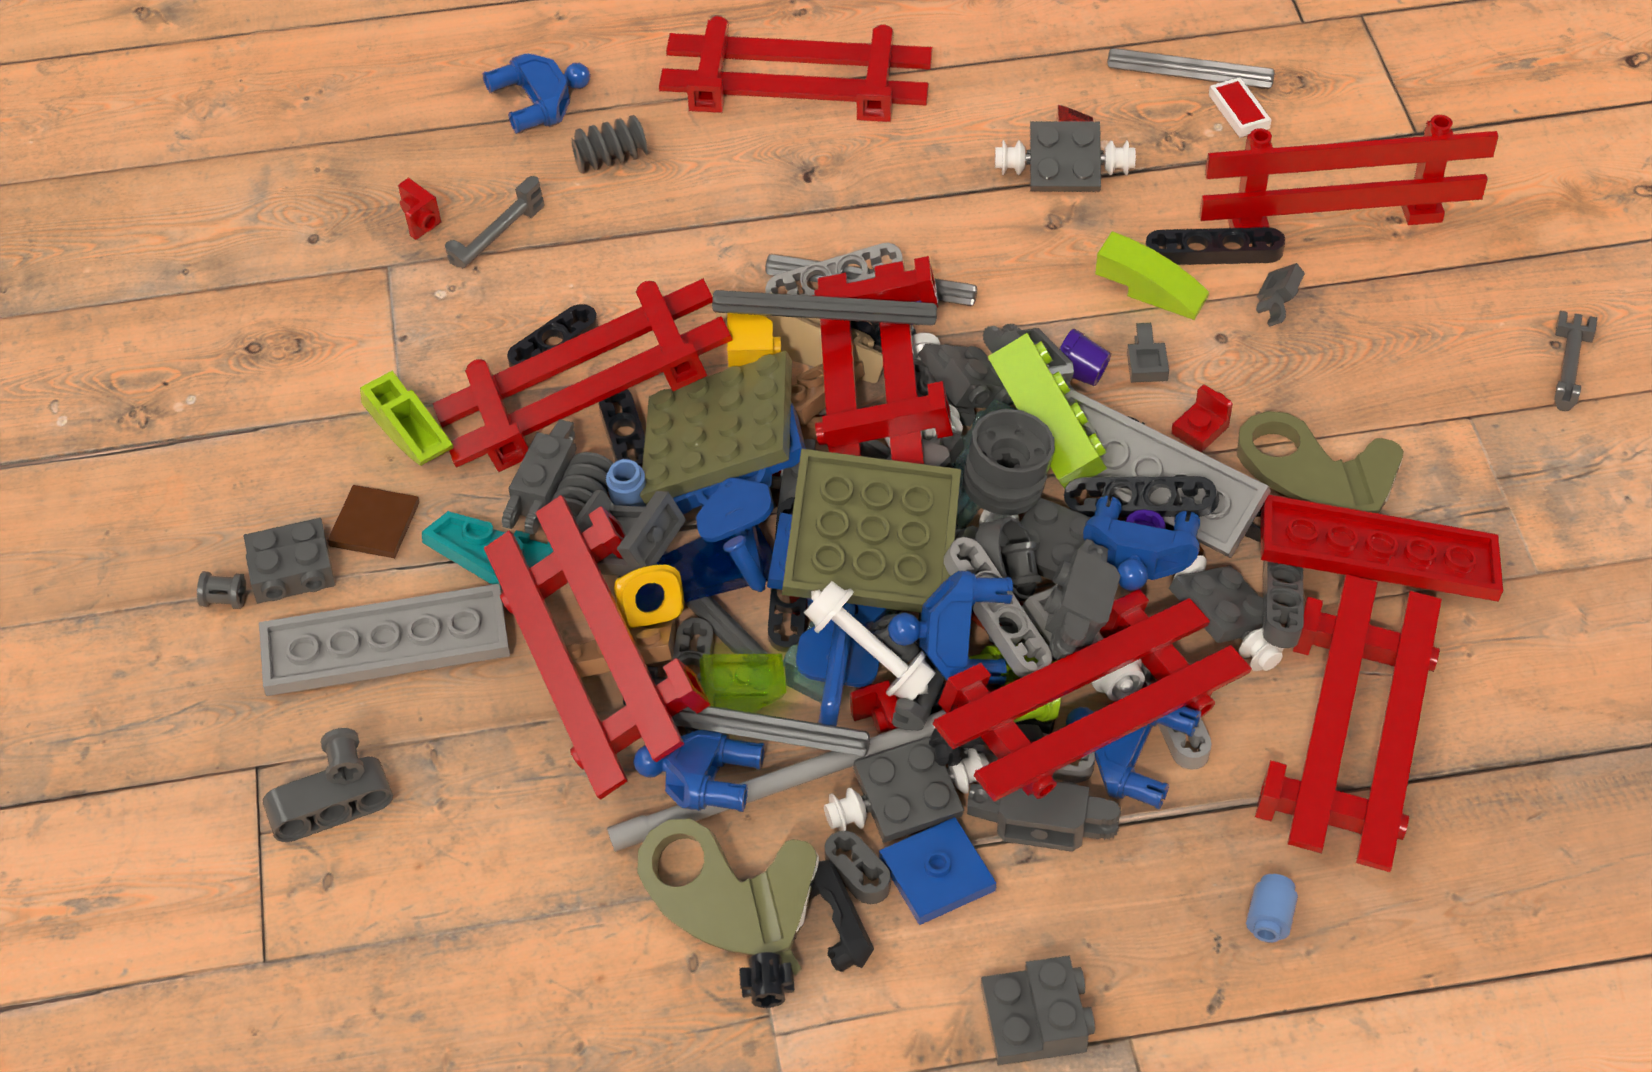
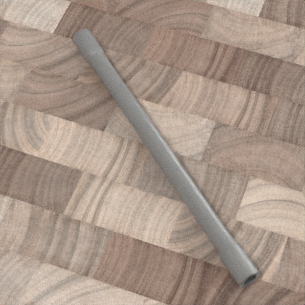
M942 710L931 714L922 730L913 731L897 728L871 737L869 750L864 756L831 751L739 783L740 785H748L746 804L853 766L854 761L931 737L935 729L933 726L934 719L946 714V712ZM679 805L651 815H641L607 827L613 849L616 852L644 842L649 831L667 820L692 819L693 821H698L730 809L707 806L705 809L698 811L681 808Z

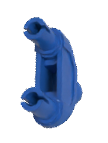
M528 53L513 57L508 65L482 73L484 84L489 93L517 84L523 87L534 104L508 113L510 124L516 134L540 124L549 127L559 124L570 104L568 86L573 89H582L590 81L589 69L582 63H572L562 73L553 59Z
M1103 496L1096 503L1094 516L1086 521L1084 526V540L1089 539L1096 545H1102L1108 549L1107 563L1116 567L1121 575L1119 585L1128 591H1136L1142 588L1147 579L1155 580L1185 570L1193 564L1200 550L1196 536L1201 523L1200 518L1194 512H1191L1189 522H1185L1187 511L1179 512L1175 517L1172 531L1118 520L1122 510L1120 501L1112 497L1110 507H1107L1108 496Z
M958 571L943 582L922 605L921 621H918L914 615L909 613L897 614L892 618L888 626L889 636L893 642L902 646L913 644L920 638L919 646L946 681L949 677L982 663L991 674L988 684L1004 685L1006 676H1001V673H1007L1004 659H970L968 651L972 606H974L975 602L1010 604L1013 595L1007 594V591H1013L1011 577L980 578L970 571Z
M1184 706L1094 751L1095 760L1108 796L1115 799H1123L1125 796L1154 806L1159 810L1163 805L1161 799L1165 800L1169 784L1134 772L1135 764L1153 726L1161 724L1192 737L1195 733L1193 727H1197L1199 724L1201 711ZM1087 707L1075 708L1068 714L1065 724L1067 726L1094 712Z
M698 730L681 736L684 745L657 763L652 760L646 745L635 753L633 762L636 771L640 775L653 778L662 772H666L665 792L681 808L701 811V809H705L707 806H714L744 812L748 796V785L714 781V778L719 768L724 767L725 763L761 770L765 755V743L729 739V735L725 733Z

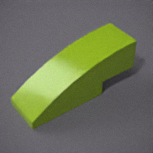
M1112 231L1097 253L1095 275L1128 286L1127 296L1195 320L1209 296V291L1177 264L1155 250Z
M393 370L360 387L362 405L388 437L417 464L422 466L453 449L452 442L414 391H407Z

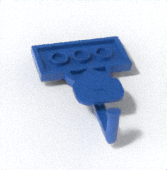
M792 402L788 461L736 478H728L723 482L673 497L682 514H686L700 505L702 506V509L696 516L698 532L704 541L717 542L736 534L737 537L727 541L723 549L725 552H729L749 587L758 593L766 589V578L755 525L767 519L773 511L774 504L771 490L769 489L772 483V474L800 462L801 448L806 449L798 414Z
M780 513L768 576V588L780 590L783 588L792 514ZM807 598L809 607L813 600ZM845 603L842 606L867 629L873 623L883 618L887 608ZM830 620L819 633L814 631V626L801 634L796 656V667L804 677L825 682L818 723L837 726L843 685L864 687L871 684L877 676L879 661L834 621Z

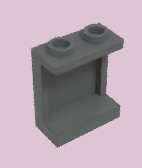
M595 490L575 519L581 532H584L593 526L589 514L602 506L620 522L626 536L617 547V550L623 559H619L612 553L597 563L601 574L620 576L641 567L656 565L686 521L668 491H656L646 507L614 505L604 490Z

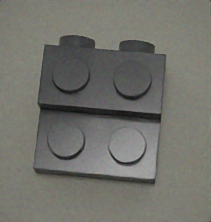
M925 344L918 353V356L936 381H943L946 395L955 407L1008 409L1014 403L991 362L987 361V355L978 347Z
M321 517L243 535L250 582L257 604L277 601L285 597L307 592H317L321 589L335 586Z
M1070 955L1027 961L1025 971L981 977L980 986L997 1065L1087 1052L1089 1035L1095 1034L1094 1016L1091 1007L1082 1008L1079 995L1085 994L1084 975L1081 967H1072Z

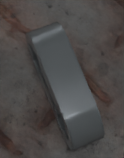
M838 831L826 840L825 860H830L833 863L844 886L853 896L866 904H877L884 901L890 892V871L863 840L849 831ZM840 848L842 851L847 852L851 849L852 861L844 854L837 856L836 850ZM862 872L871 881L879 878V885L875 887L873 884L868 883L864 886Z

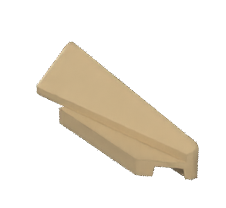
M717 313L715 319L722 316L727 326V313ZM766 316L773 322V337L781 336V352L786 350L792 361L816 367L823 363L820 319ZM851 327L854 361L862 362L864 376L860 380L876 383L883 371L882 353L873 349L875 341L868 334Z

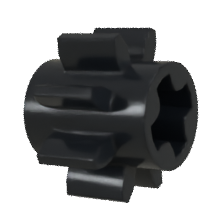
M763 952L755 954L749 958V968L743 967L739 969L742 997H751V1002L756 1007L772 1008L779 1006L785 1002V993L795 991L792 964L790 962L782 964V957L777 953Z

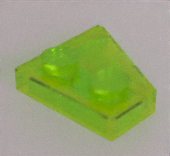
M703 654L699 659L701 686L711 704L710 706L754 713L786 694L782 654Z

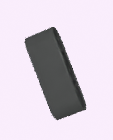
M375 757L359 758L363 762L365 772L358 781L350 784L341 785L329 782L324 770L270 790L263 798V806L274 838L280 842L296 841L378 812L387 807L393 799V793L379 759Z

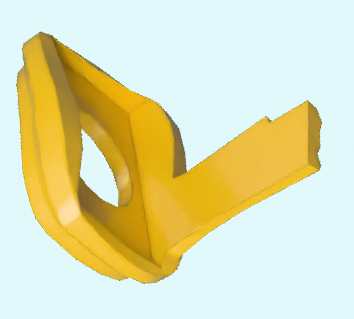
M669 565L645 566L630 571L615 581V601L628 629L671 621L682 614L684 609L682 581L680 573L675 567ZM647 583H657L663 588L664 598L660 594L639 597L640 606L649 612L639 610L635 603L638 590Z

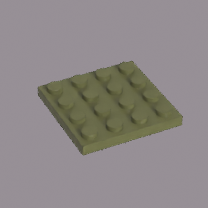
M786 350L773 355L762 356L757 361L743 366L729 367L722 372L699 379L674 392L672 389H663L649 396L642 465L646 485L640 492V497L646 505L656 491H668L673 498L723 482L728 478H736L789 460L792 360Z
M801 448L782 595L811 599V591L820 590L822 592L833 581L844 590L851 589L854 591L846 603L922 613V605L950 577L944 566V555L955 539L961 469Z

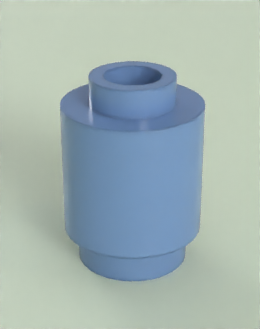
M622 459L613 463L606 475L611 502L614 505L646 507V504L640 497V492L646 485L643 469L636 462L629 459Z
M1267 874L1255 885L1246 926L1257 939L1273 943L1289 936L1298 899L1295 884L1291 879L1279 874Z

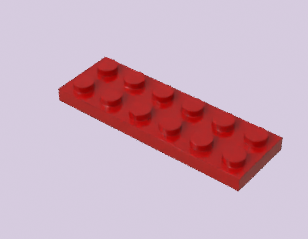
M1268 495L1261 507L1262 561L1342 575L1348 574L1365 579L1499 602L1504 591L1498 534L1275 495Z

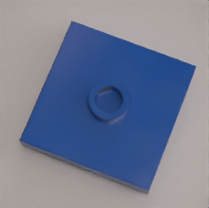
M956 817L879 850V859L889 869L892 881L919 925L996 891V881Z

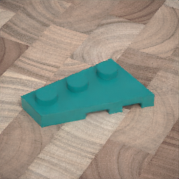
M447 511L422 531L423 544L491 585L500 584L484 547L505 532L493 529L492 523ZM515 531L514 536L529 568L554 552L549 542L545 544L530 539L529 533Z

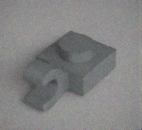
M1297 263L1269 272L1257 295L1260 301L1257 304L1256 311L1262 313L1269 310L1270 319L1267 323L1269 327L1280 324L1285 320L1286 309L1284 303L1293 299L1298 293V287L1305 272Z
M1136 323L1137 335L1134 336L1135 344H1128L1127 348L1131 383L1168 381L1169 366L1165 343H1154L1151 323Z

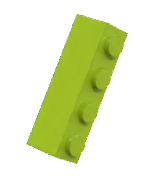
M1028 333L988 356L1016 408L1036 416L1049 427L1054 437L1055 447L1050 467L1064 489L1074 479L1094 477L1107 469L1101 459V456L1107 453L1096 433L1090 436L1087 435L1082 425L1089 421L1077 402L1070 405L1066 399L1065 394L1070 392V389L1059 371L1052 375L1047 364L1053 360L1042 341L1034 344Z

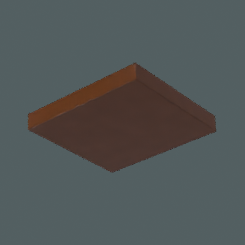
M353 485L328 537V545L330 547L395 559L420 503L419 497Z

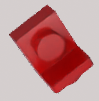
M409 177L398 184L401 197L400 206L405 213L409 234L413 239L417 240L441 223L437 199Z
M1203 384L1197 390L1196 403L1172 424L1171 434L1202 453L1229 428L1233 403L1222 393L1216 392Z
M889 680L877 684H869L850 693V711L853 720L858 721L872 716L879 734L897 729L892 724L893 714L896 712L897 698L896 695L889 697L885 693L890 687Z

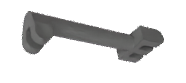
M529 176L515 188L517 200L467 247L456 240L446 242L445 249L448 254L449 263L464 269L522 214L529 218L534 217L544 207L539 178Z
M1561 310L1559 312L1555 336L1567 338L1561 379L1557 383L1554 398L1556 407L1560 411H1569L1578 403L1582 386L1576 384L1581 344L1582 341L1593 342L1596 333L1597 317L1590 316L1587 325L1584 326L1581 325L1582 314L1575 313L1573 322L1568 323V312Z
M934 665L932 669L936 673L927 684L928 694L920 695L917 702L906 698L897 700L896 712H894L892 724L895 727L919 731L924 728L945 681Z

